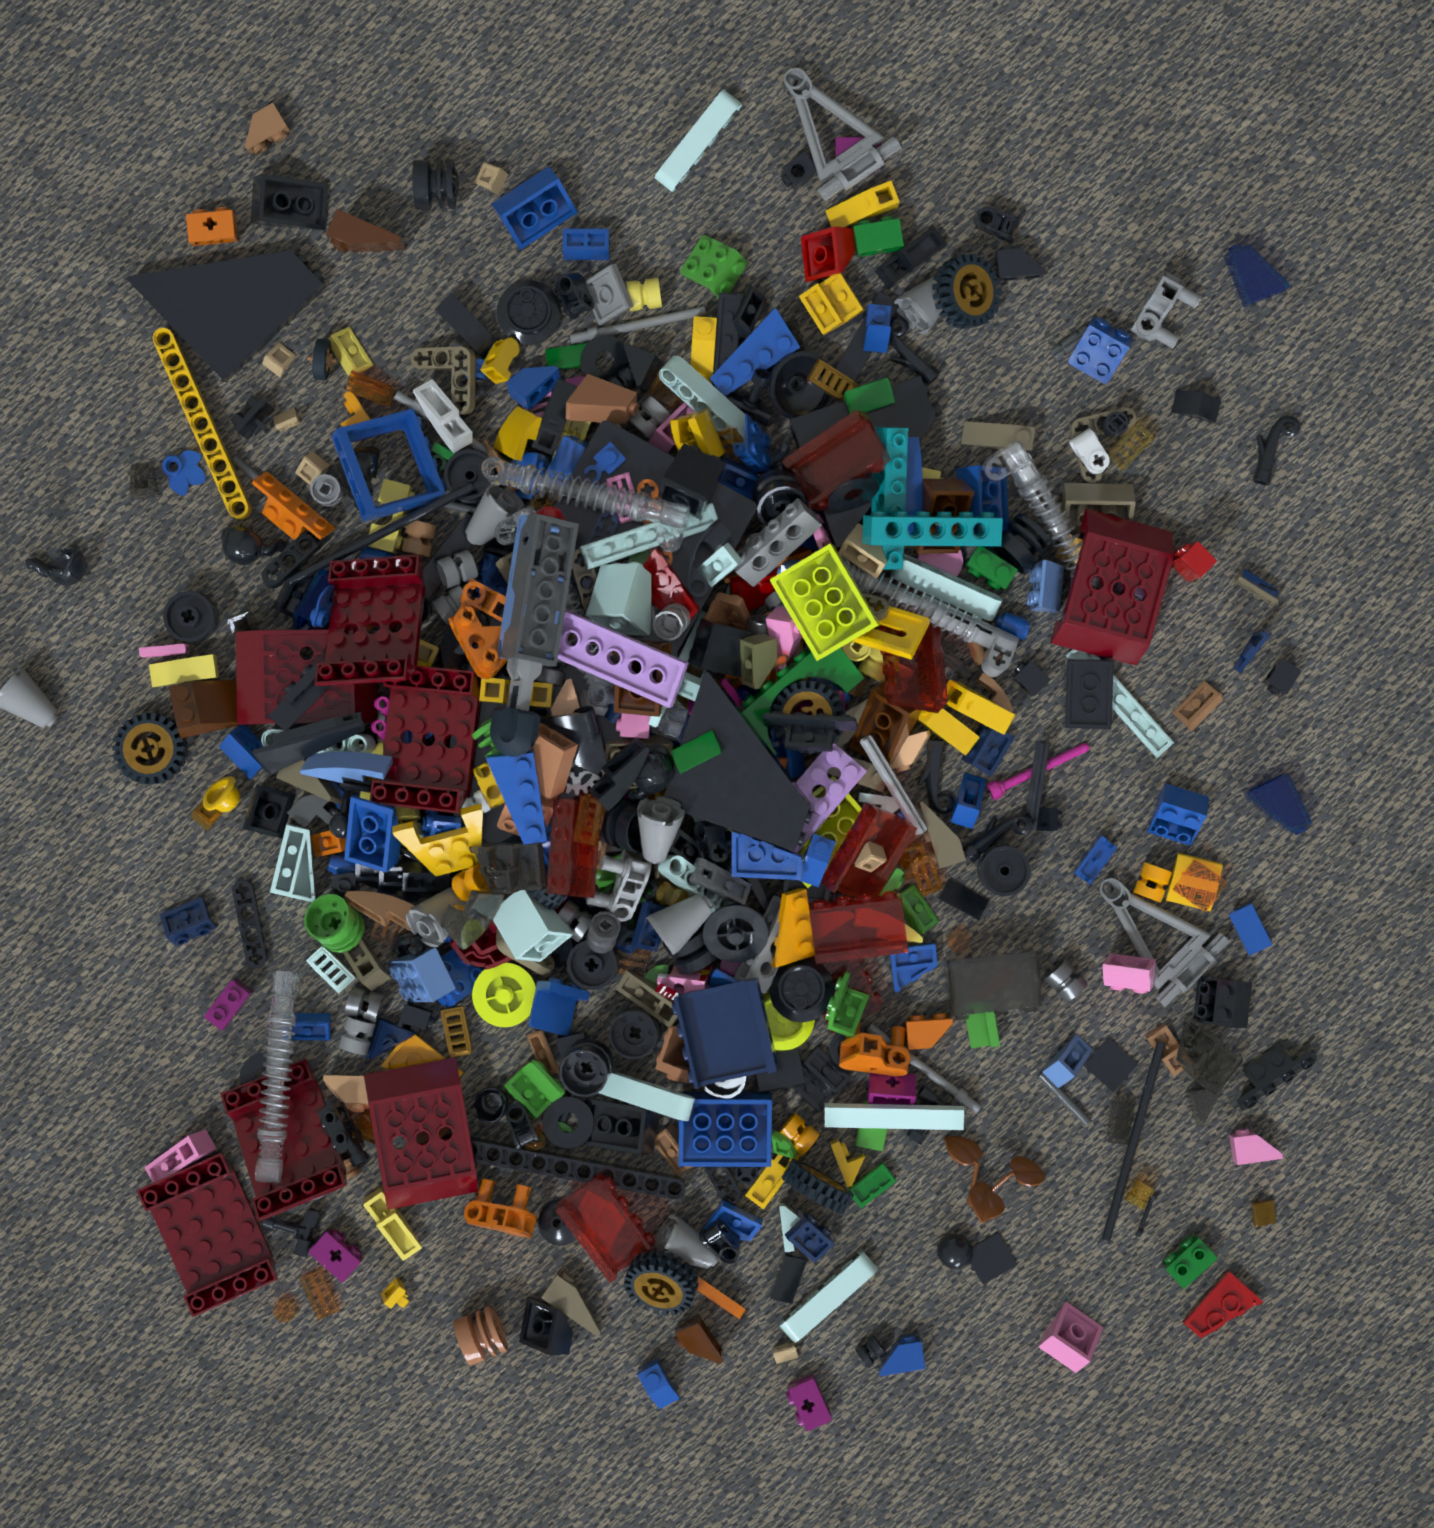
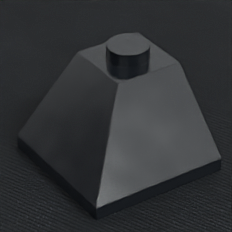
M527 1297L519 1342L547 1355H568L570 1353L573 1330L562 1311L535 1298Z

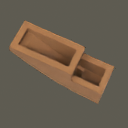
M347 891L345 894L347 902L353 908L386 927L389 921L392 920L410 931L406 921V914L414 905L399 898L377 892Z

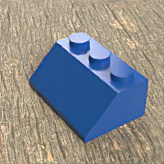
M549 166L491 203L520 250L578 213L559 178Z
M981 465L956 468V479H963L974 490L969 512H973V516H980V512H993L994 517L1003 518L1002 530L1009 532L1007 527L1009 523L1007 469L1005 467ZM975 524L973 528L974 534L978 532V524Z

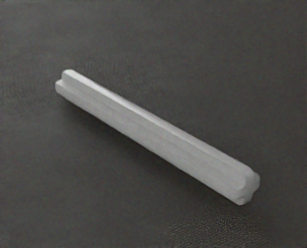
M872 735L864 736L860 743L915 834H923L927 830V826Z

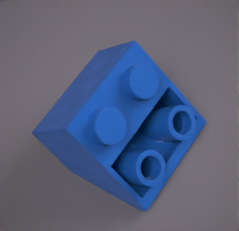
M1165 783L1158 796L1147 832L1191 846L1207 817L1209 797Z

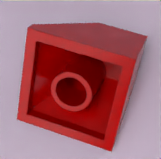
M834 226L801 236L805 282H812L843 273L855 253L853 228Z

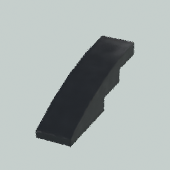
M399 859V862L387 873L355 863V881H378L379 886H402V892H442L449 888L450 873L435 876L423 863Z

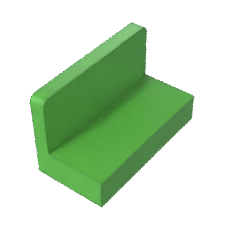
M985 999L964 1003L963 1007L970 1047L990 1046L992 1048L1000 1046L992 1000Z

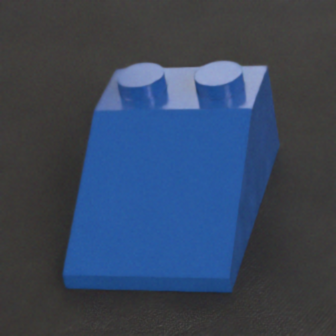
M353 795L350 797L344 860L386 873L399 862L401 842L393 835L392 826L398 825L396 809L394 807Z

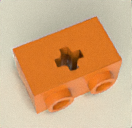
M228 207L216 208L214 212H206V210L199 209L193 210L192 214H186L188 241L192 246L238 242L236 214L233 210H229ZM214 221L216 225L213 226V230H210L207 226H211V222Z

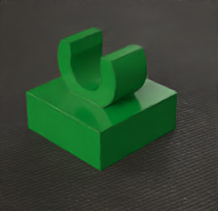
M435 442L431 449L435 454L432 458L442 460L440 470L443 472L447 461L455 453Z

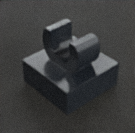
M1040 808L1036 831H1058V828L1062 827V824L1058 823V815H1062V811L1058 810V808Z

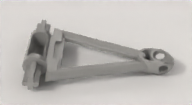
M792 68L784 75V83L795 99L820 183L835 176L834 179L817 190L824 201L842 189L847 191L884 166L883 161L902 148L898 140L893 137L875 149L874 147L883 142L886 137L812 85L810 78L804 70ZM798 80V84L793 86L792 81ZM809 97L865 137L828 164H826L807 103Z
M1107 878L1099 886L1100 894L1114 908L1139 957L1153 959L1126 909L1129 904L1192 936L1160 970L1155 963L1154 985L1158 990L1168 979L1171 981L1156 997L1164 1007L1180 992L1185 993L1216 961L1214 957L1229 943L1227 938L1219 932L1203 948L1202 944L1212 935L1211 933L1129 892L1116 879ZM1107 885L1114 887L1112 893H1106L1105 887Z

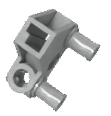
M1164 270L1130 331L1134 332L1139 338L1148 341L1156 339L1173 349L1180 336L1163 328L1162 321L1177 299L1195 309L1202 296L1184 287L1183 280ZM1164 292L1171 296L1170 299L1163 296L1162 293ZM1148 321L1151 330H1144L1141 322Z
M623 850L620 859L604 855L601 861V870L616 873L615 886L612 893L608 895L589 890L586 904L606 908L607 912L616 915L622 922L632 918L651 871V862L643 857V853L636 854Z

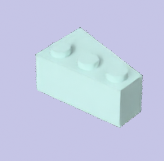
M286 823L270 893L309 902L315 900L309 828Z

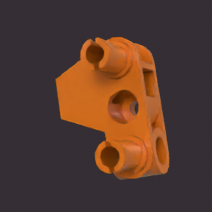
M470 578L459 598L462 604L458 611L468 606L476 611L479 609L502 622V618L496 614L501 605H505L506 597ZM480 588V598L471 600L472 595L470 591Z
M468 606L465 609L462 608L454 616L448 618L449 624L477 676L482 679H490L508 661L498 658L497 649L501 626L482 627L473 608ZM472 644H477L478 648L474 649Z
M860 1022L855 1036H846V1040L841 1042L839 1066L843 1069L890 1076H904L908 1072L910 1054L909 1050L904 1047L906 1032L904 1027L894 1026L891 1028V1045H887L881 1035L860 1033ZM893 1059L900 1061V1064L895 1063Z
M481 1178L477 1198L469 1202L465 1207L464 1217L466 1223L532 1239L537 1216L526 1208L531 1188L517 1184L512 1205L493 1204L490 1201L496 1182Z

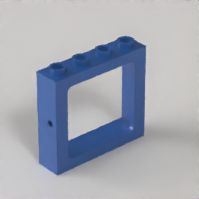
M414 409L336 429L331 436L363 523L427 505L446 494L445 483L443 479H440L437 472V462L435 458H432L429 451V440L423 435L421 419L415 414ZM403 430L426 487V492L375 506L351 443Z

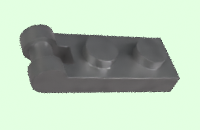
M696 858L694 863L696 868L694 873L690 875V882L701 885L733 903L745 905L752 884L739 877H732V873L706 859ZM704 870L708 872L707 877L703 876Z

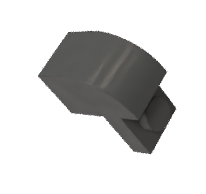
M308 795L299 799L287 814L303 828H308L317 816L329 825L335 809L332 807L326 808L330 801L316 795Z

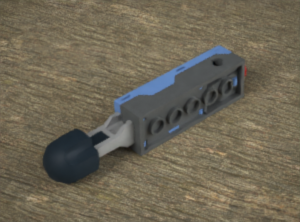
M543 506L534 514L518 517L497 649L498 658L508 660L506 669L511 677L507 707H496L493 710L490 726V737L495 748L509 757H519L535 745L538 737L540 716L529 711L533 681L541 674L542 666L557 665L579 524L567 521L559 508Z

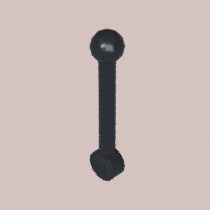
M1152 1191L1148 1194L1149 1201L1135 1234L1139 1238L1142 1236L1143 1227L1152 1203L1157 1199L1156 1192Z

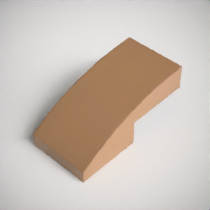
M984 672L981 673L975 682L993 694L990 700L1012 712L1013 707L1002 688L991 677L987 676Z
M1164 1023L1145 1035L1154 1049L1157 1041L1166 1043L1161 1060L1173 1076H1176L1193 1064Z

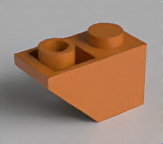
M947 1013L933 1014V1018L925 1019L924 1015H911L910 1020H905L908 1050L932 1048L953 1024V1019L947 1017Z

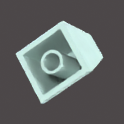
M613 562L601 565L586 616L592 621L626 636H650L651 574L638 562H630L629 564Z
M519 886L512 891V895L506 900L500 901L489 914L515 959L541 962L569 939L573 932L553 909L549 910L548 907L545 908L543 904H539L531 896L532 894L528 893L525 886Z

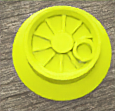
M503 963L495 968L485 969L477 977L472 990L473 1004L480 1017L489 1024L498 1027H512L529 1017L536 985L531 975L525 969L513 963Z
M769 989L766 994L762 993L775 1050H790L803 1044L810 1036L815 1020L802 1023L786 1019L773 1006Z

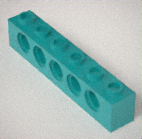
M874 427L873 479L877 481L879 489L872 498L871 515L872 511H886V515H894V511H905L908 428ZM891 522L886 527L887 533H890L892 530ZM881 545L887 560L883 570L903 569L904 546Z
M872 511V515H863L862 543L886 546H1001L1003 518L994 517L993 512H980V516H973V512H959V516H951L952 512L939 511L937 516H930V512L916 511V515H908L907 511H894V515H886V511ZM891 522L892 530L890 533H887L886 527ZM913 523L914 530L909 534L908 527ZM933 523H935L936 529L934 533L931 534L930 527ZM956 523L957 531L953 534L952 526ZM975 524H978V532L974 534L973 528Z

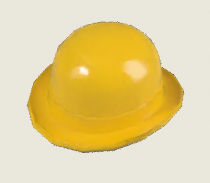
M223 777L211 784L203 796V806L206 810L216 809L220 812H229L238 805L241 795L235 786V777Z

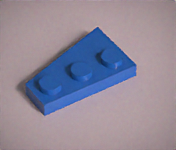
M732 830V877L802 880L803 855Z

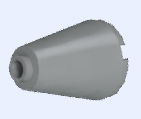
M934 276L902 294L894 302V305L898 303L899 306L896 309L898 315L907 320L912 330L915 326L920 329V334H927L939 318V314L943 311L942 308L936 309L935 304L940 303L939 299L933 300L932 295L938 293V290H932V284L938 283L933 280Z
M491 483L486 488L465 530L468 541L474 545L485 544L517 523L519 516L526 514V511L523 512L522 509L525 505L521 498L508 487L505 489L498 487L501 483Z
M20 666L17 671L21 674L17 676L14 673L0 690V708L39 727L44 728L45 725L51 727L58 718L55 714L58 710L29 674Z
M656 796V800L650 801L649 797L644 798L637 807L643 857L652 864H658L666 859L685 813L684 809L680 808L681 804L678 801L663 796Z
M451 886L412 907L406 914V921L414 935L418 932L423 937L420 941L431 947H438L445 941L468 902L457 898Z
M697 894L650 914L647 919L674 955L679 952L712 914L710 908L713 905L706 895L701 897Z
M671 1214L668 1217L671 1219L667 1226L663 1223L655 1238L653 1247L657 1248L656 1255H658L659 1250L664 1251V1256L668 1257L670 1252L674 1254L673 1259L675 1260L681 1257L683 1259L682 1264L688 1262L691 1266L704 1269L715 1266L719 1257L702 1243L699 1233L679 1216Z

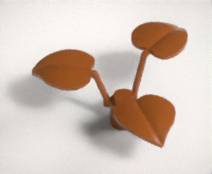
M947 1136L943 1139L949 1155L957 1163L966 1166L974 1164L973 1179L970 1184L971 1189L968 1193L967 1202L973 1208L981 1224L1000 1216L1004 1212V1202L994 1191L1011 1176L1015 1175L1016 1180L1025 1186H1037L1046 1179V1175H1044V1172L1037 1164L1025 1157L1016 1156L1009 1163L1013 1171L1008 1172L992 1188L985 1182L976 1183L979 1168L977 1160L983 1156L981 1148L974 1141L961 1136Z

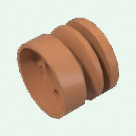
M491 1305L484 1308L485 1315L480 1309L476 1311L477 1322H474L468 1314L453 1321L458 1344L470 1366L486 1360V1348L493 1357L498 1354L497 1348L501 1353L508 1351L504 1325Z

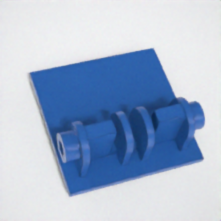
M745 414V441L735 443L733 452L752 472L760 473L763 471L766 473L770 471L771 457L769 455L770 437L759 427L756 421H753Z

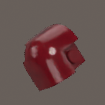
M492 910L476 917L469 915L463 929L454 928L450 945L468 966L472 964L477 967H485L487 970L512 960V958L500 952L496 945L497 926L489 914Z

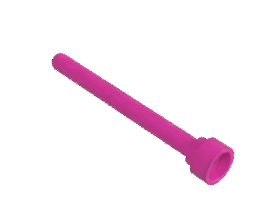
M1082 743L1047 760L1046 771L1087 752L1089 745ZM1032 768L1001 782L999 780L996 782L994 780L986 784L988 791L990 790L992 793L990 794L992 799L995 801L1003 797L1002 794L1006 793L1005 790L1030 779Z

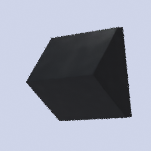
M256 784L243 829L282 838L289 817L287 812L292 808L295 794L264 784Z

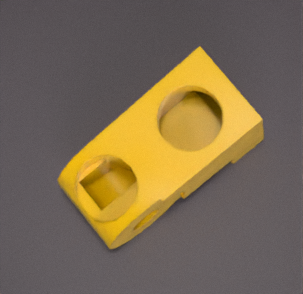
M506 338L505 340L496 341L490 349L480 371L495 384L509 381L512 373L508 371L512 359L520 351L518 342L514 338Z
M488 762L473 768L477 783L489 807L493 809L505 803Z

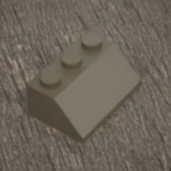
M1064 483L1061 512L1066 511V513L1061 516V523L1069 518L1071 520L1061 526V533L1072 526H1076L1075 529L1067 534L1072 536L1080 534L1079 537H1084L1085 532H1081L1080 527L1085 509L1133 521L1136 504L1133 484Z

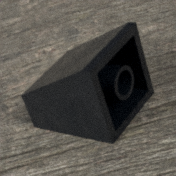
M683 443L661 480L657 499L700 519L724 473L726 463L715 455L709 456L703 453L697 446Z
M701 618L692 649L689 653L688 663L701 669L741 678L740 639L757 634L730 623Z

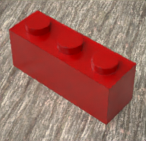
M1198 541L1192 544L1188 542L1186 545L1179 546L1174 551L1171 566L1187 582L1201 578L1217 560Z

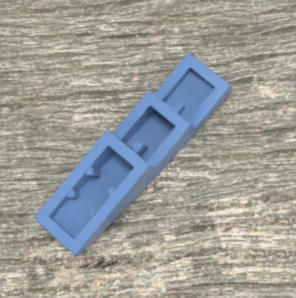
M350 751L324 752L309 756L300 769V774L344 783L346 778L364 781L366 776L384 780L393 761L390 756Z

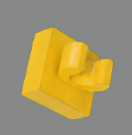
M397 1277L381 1293L384 1304L389 1308H392L396 1303L404 1308L409 1302L405 1294L404 1284Z

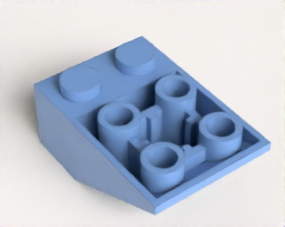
M1042 560L1035 564L1033 569L1029 570L1028 581L1032 582V590L1027 592L1026 605H1030V611L1060 612L1064 574L1063 565Z
M436 947L425 948L422 953L415 956L410 953L388 961L390 974L398 981L400 986L399 992L402 998L408 1002H434L456 989Z

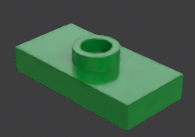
M881 1162L849 1187L848 1190L854 1194L853 1200L861 1209L897 1182V1180L886 1165Z

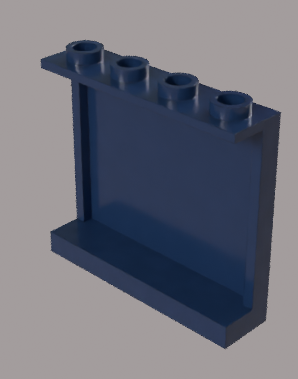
M758 977L682 993L674 997L672 1009L674 1015H678L680 1023L677 1024V1031L679 1037L684 1040L685 1047H682L685 1061H689L690 1070H688V1078L691 1084L694 1083L695 1089L707 1084L763 1072L772 1073L778 1071L779 1064Z

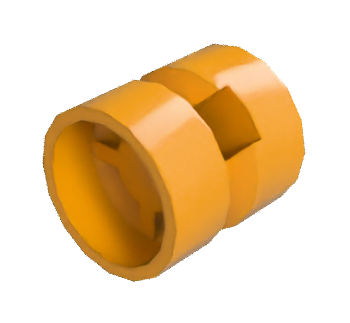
M1144 862L1140 871L1142 879L1137 880L1133 893L1161 903L1165 894L1163 886L1168 885L1172 872ZM1148 880L1158 883L1156 889L1146 886Z
M483 863L476 864L456 874L452 880L454 894L461 901L465 902L472 901L492 891L496 885V877L493 870Z
M796 1112L778 1130V1132L791 1140L797 1150V1154L800 1156L810 1149L820 1135L811 1125L805 1126V1120Z

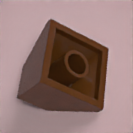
M696 1314L675 1328L676 1336L674 1339L681 1349L685 1347L688 1353L719 1364L724 1362L723 1349L699 1314Z

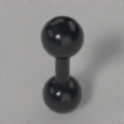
M338 782V786L344 794L340 813L335 814L330 819L329 829L335 837L343 839L347 837L350 797L358 791L341 788L340 782Z

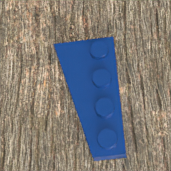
M777 308L762 321L711 376L710 379L715 387L724 396L751 380L755 369L761 368L766 370L779 362L787 354L801 347Z
M529 750L519 757H509L502 753L486 755L488 765L523 844L547 842L548 836L534 750Z

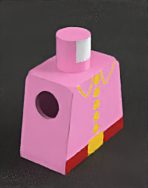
M712 964L689 974L680 973L674 965L671 974H658L657 986L662 983L680 994L709 988L708 983L712 977Z

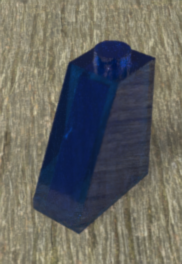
M1241 243L1228 248L1229 252L1223 256L1243 308L1285 292L1290 288L1289 282L1250 244L1243 247Z
M323 569L316 574L294 611L292 630L319 629V627L312 626L310 615L316 607L321 592L330 585L328 582L329 570ZM334 590L330 594V602H333Z
M1283 773L1243 793L1245 798L1287 833L1294 832L1295 835L1307 831V826L1313 823L1289 773Z

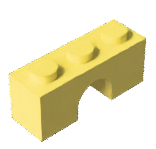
M383 479L378 501L385 504L414 496L415 492H412L413 487L410 485ZM407 510L393 514L392 520L386 525L372 523L369 535L408 515L406 514ZM402 528L368 547L396 554V550H401L404 537L400 536Z

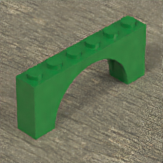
M810 648L800 650L794 655V661L788 666L785 664L776 671L777 675L772 680L764 681L758 692L753 696L748 695L741 701L739 708L774 755L777 753L770 742L762 715L763 713H769L774 699L783 688L802 678L820 677L829 680L840 690L848 693L864 679L863 675L841 648L819 661L815 659Z

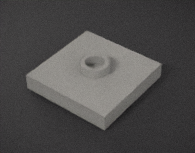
M616 264L609 265L585 281L589 293L594 300L593 313L599 326L607 324L634 307Z

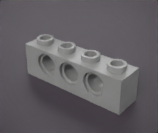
M797 498L781 514L771 520L741 550L736 552L743 561L734 569L735 572L754 587L822 526L815 512Z
M775 895L763 916L768 926V941L765 948L756 957L741 962L734 976L738 981L758 977L761 991L764 994L767 993L772 985L773 978L779 968L771 966L772 958H775L776 946L774 945L775 937H778L780 926L778 916L781 898Z

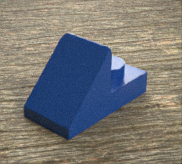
M867 305L863 351L887 353L891 332V306Z

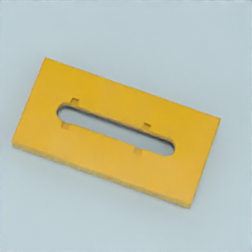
M877 606L874 611L878 612L879 609H882L881 606ZM888 606L887 617L878 622L882 626L899 631L903 630L906 636L899 637L872 629L853 640V642L912 660L930 624V620L928 617Z

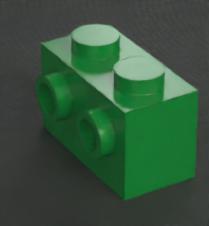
M893 216L880 218V222L871 223L870 220L857 222V225L853 227L857 258L900 251L904 247L899 218L893 219Z
M982 546L975 548L965 564L969 574L978 579L981 576L988 581L987 585L996 591H999V589L1005 590L1018 571L1017 568Z
M1196 1234L1193 1237L1191 1235L1187 1236L1180 1245L1182 1247L1176 1252L1171 1251L1163 1259L1165 1262L1162 1266L1183 1289L1190 1285L1218 1259Z

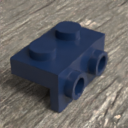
M485 552L479 561L478 577L475 580L505 596L508 584L496 566V562L502 557ZM480 588L472 590V596L480 598Z

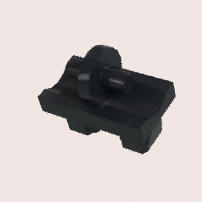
M252 395L246 401V406L250 409L245 416L238 412L231 418L235 426L234 429L247 440L253 434L257 436L262 429L266 433L270 431L265 425L271 420L269 416L275 410L264 399H259Z

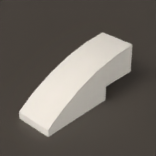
M433 379L413 390L426 416L453 453L472 443V431L459 417V410Z

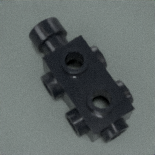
M336 1098L325 1103V1108L318 1112L321 1125L327 1130L331 1138L333 1148L337 1150L338 1154L348 1152L353 1168L369 1161L370 1158L367 1152L363 1151L361 1144L364 1143L362 1133L356 1128L351 1118V1111L346 1108L344 1102H338ZM342 1111H343L344 1114H345V1118H344V1119H343L342 1116H341ZM352 1132L355 1133V1139L352 1138Z

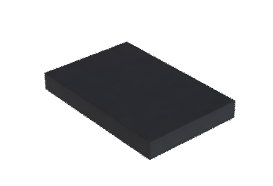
M1067 659L1065 728L1111 729L1114 660Z

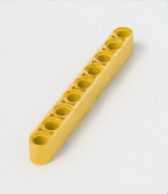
M159 328L153 334V343L229 514L239 520L247 519L252 512L251 504L180 343L173 332L167 328ZM164 335H170V342L167 345H161L160 342ZM173 356H179L180 358L176 366H170V359ZM188 377V385L181 388L179 386L180 379ZM192 398H197V407L190 409L188 406L189 401ZM201 419H207L208 422L204 430L198 429V422ZM211 440H216V449L213 451H208V442ZM220 461L226 462V469L223 472H217L216 466ZM229 482H234L236 488L234 492L228 494L225 489L226 485ZM243 503L245 511L237 515L235 507L237 504Z

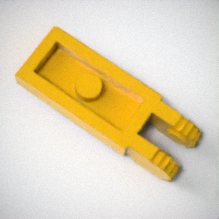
M776 1154L774 1159L771 1158V1167L763 1169L745 1196L764 1209L784 1183L781 1177L792 1158L789 1159L785 1167L779 1163L783 1157L782 1155ZM797 1154L794 1159L798 1160L800 1155Z

